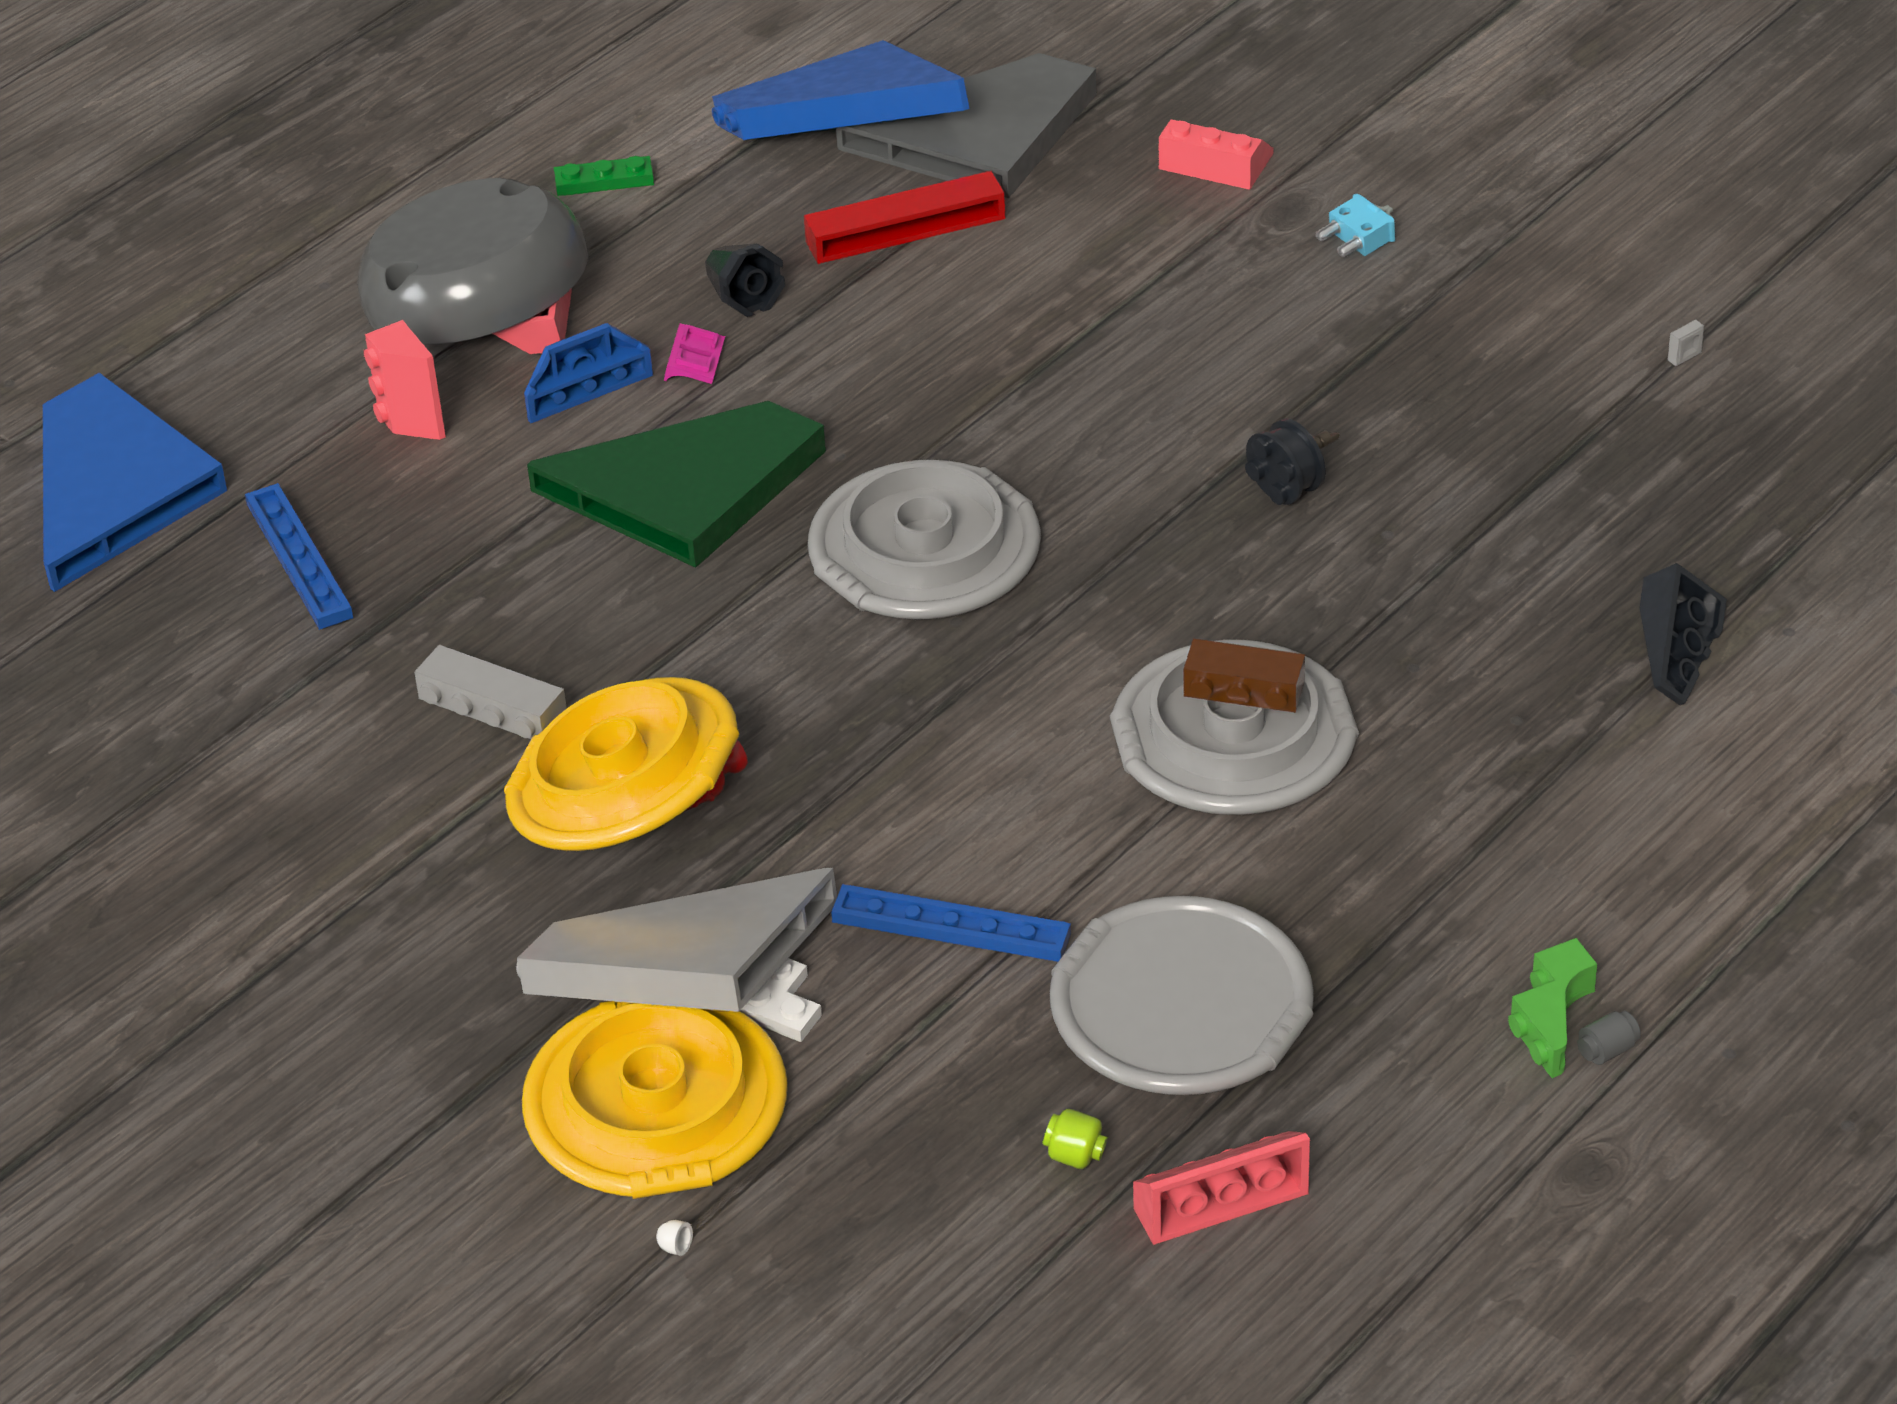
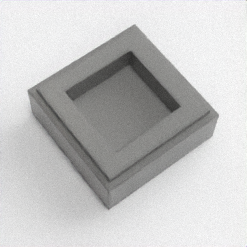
M1694 320L1670 333L1669 362L1678 366L1701 353L1704 332L1703 324Z

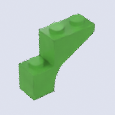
M1577 938L1534 954L1533 972L1530 974L1533 989L1512 996L1511 1015L1508 1017L1509 1026L1514 1036L1517 1038L1521 1037L1529 1048L1534 1062L1537 1065H1542L1551 1078L1561 1075L1565 1070V1050L1567 1048L1566 1010L1579 998L1595 992L1597 963Z

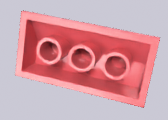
M1287 1131L1133 1181L1134 1210L1152 1244L1155 1245L1307 1195L1309 1191L1310 1138L1307 1133Z

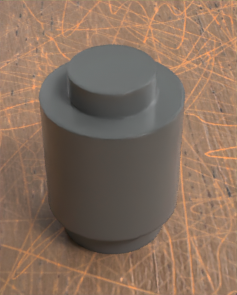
M1613 1011L1581 1028L1577 1045L1581 1055L1586 1060L1602 1065L1633 1048L1635 1041L1640 1039L1641 1032L1637 1021L1629 1012Z

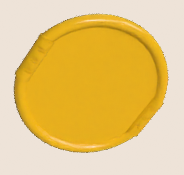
M659 677L617 684L584 697L560 713L538 735L533 736L504 788L506 809L511 823L529 841L546 848L563 851H584L613 846L642 836L664 825L693 805L707 791L713 789L739 737L736 715L732 705L722 693L712 686L697 680L679 677Z
M615 1001L600 1002L598 1006L587 1010L562 1026L539 1050L532 1061L524 1082L522 1114L528 1134L539 1153L556 1170L573 1181L601 1192L628 1196L633 1199L713 1186L712 1183L739 1169L764 1147L776 1130L784 1112L787 1098L786 1069L775 1043L758 1023L740 1011Z

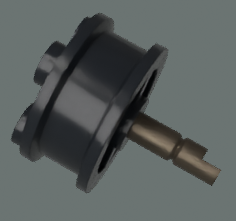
M1287 418L1280 419L1272 424L1269 432L1261 431L1249 438L1246 445V473L1253 481L1257 482L1263 492L1270 496L1274 503L1277 505L1292 504L1301 497L1303 491H1314L1323 484L1326 468L1320 449L1339 439L1340 435L1339 433L1323 431L1312 437L1298 422Z

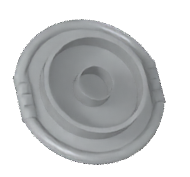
M913 460L875 468L849 480L835 490L822 503L811 522L808 534V552L814 568V574L860 611L866 610L875 614L902 619H935L976 610L994 602L1011 591L1028 574L1036 560L1041 542V530L1032 501L986 467L980 468L947 460Z
M1215 640V642L1299 653L1282 646L1260 641ZM1191 645L1166 653L1143 667L1124 686L1117 698L1113 712L1110 714V721L1122 764L1127 773L1131 774L1132 777L1152 793L1169 802L1192 810L1212 814L1246 815L1263 813L1293 805L1314 795L1327 786L1345 767L1359 735L1342 681L1335 678L1323 666L1305 656V682L1296 713L1184 697L1183 669Z
M1165 896L1145 899L1116 908L1099 918L1092 919L1051 971L1050 1007L1056 1027L1067 1046L1078 1058L1103 1076L1131 1088L1167 1095L1205 1094L1233 1088L1249 1082L1277 1067L1313 1017L1314 991L1308 965L1294 942L1282 930L1259 914L1244 907L1213 898Z

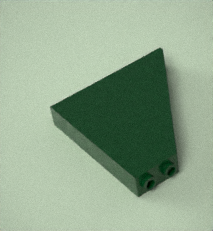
M764 401L532 460L527 464L531 492L696 568L826 452L824 425L773 402Z

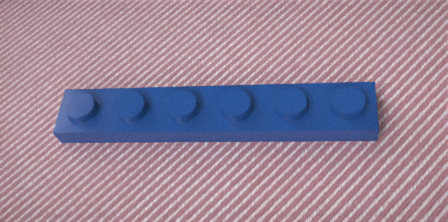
M277 483L245 494L248 508L319 630L352 619L353 613L349 602L280 485Z
M842 884L831 911L832 923L1057 962L1064 955L1071 936V923L845 884Z

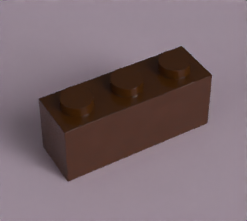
M1193 638L1183 669L1184 697L1296 713L1305 682V654Z

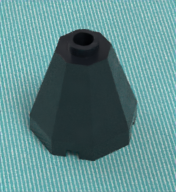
M757 243L723 246L714 249L705 261L707 276L721 301L746 317L755 315L752 312L759 309L762 312L770 310L785 287V278L780 273V267L783 268V260Z

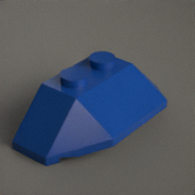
M608 323L546 346L524 392L528 421L530 423L536 422L653 376L650 348Z

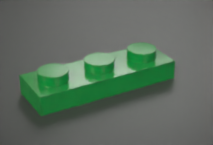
M632 156L626 159L599 160L592 163L566 164L554 167L557 196L654 185L650 156Z

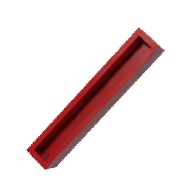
M987 171L804 215L805 239L817 264L1004 220L1005 197L1004 191L992 171Z

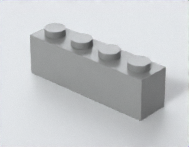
M438 645L414 672L419 699L454 711L460 715L482 721L490 726L518 734L523 738L532 739L533 736L538 735L553 719L567 709L563 688L442 645Z

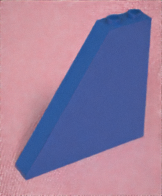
M884 40L712 96L715 106L712 108V116L715 123L742 140L970 109L963 77Z
M100 373L43 404L44 566L49 586L54 592L227 491L223 467L220 462Z

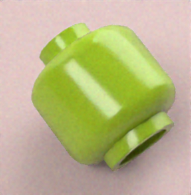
M1068 1108L1063 1110L1060 1115L1053 1114L1045 1132L1043 1145L1048 1147V1155L1051 1159L1077 1169H1084L1090 1164L1092 1159L1100 1161L1108 1137L1101 1135L1102 1123L1098 1118Z

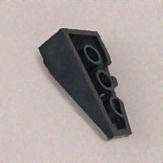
M1675 563L1644 577L1639 608L1654 688L1678 705L1686 703L1700 675L1698 669L1702 661L1708 659L1712 652L1709 647L1713 639L1718 638L1723 630L1727 599L1681 565Z

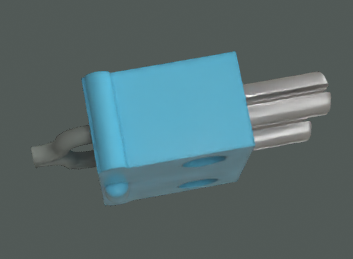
M1354 194L1352 199L1329 212L1330 224L1318 230L1316 237L1322 242L1332 235H1336L1346 242L1337 248L1338 254L1341 257H1345L1355 250L1366 256L1389 241H1395V222L1390 214L1393 212V209L1388 205L1380 207L1371 203L1360 194Z

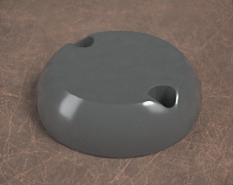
M506 178L471 180L430 192L406 204L389 216L378 227L366 245L360 262L357 286L363 311L369 324L375 330L403 320L422 344L459 342L512 327L535 316L557 302L570 291L584 273L588 263L589 252L584 232L574 212L548 190L538 185L530 186Z

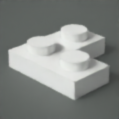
M789 958L740 1010V1012L746 1014L761 1027L799 1042L803 1041L822 1016L820 1004L794 995L808 976L807 965Z

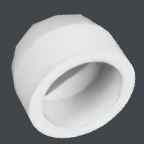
M670 1220L662 1224L656 1234L657 1243L662 1250L670 1254L684 1255L689 1250L693 1238L691 1224L679 1220Z

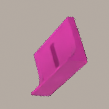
M679 323L664 381L673 376H685L712 384L725 336Z

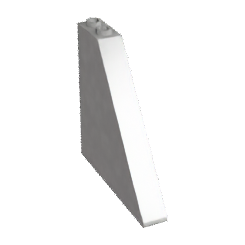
M821 868L553 922L517 957L516 970L521 978L523 994L739 1012L832 911L837 899L833 868Z

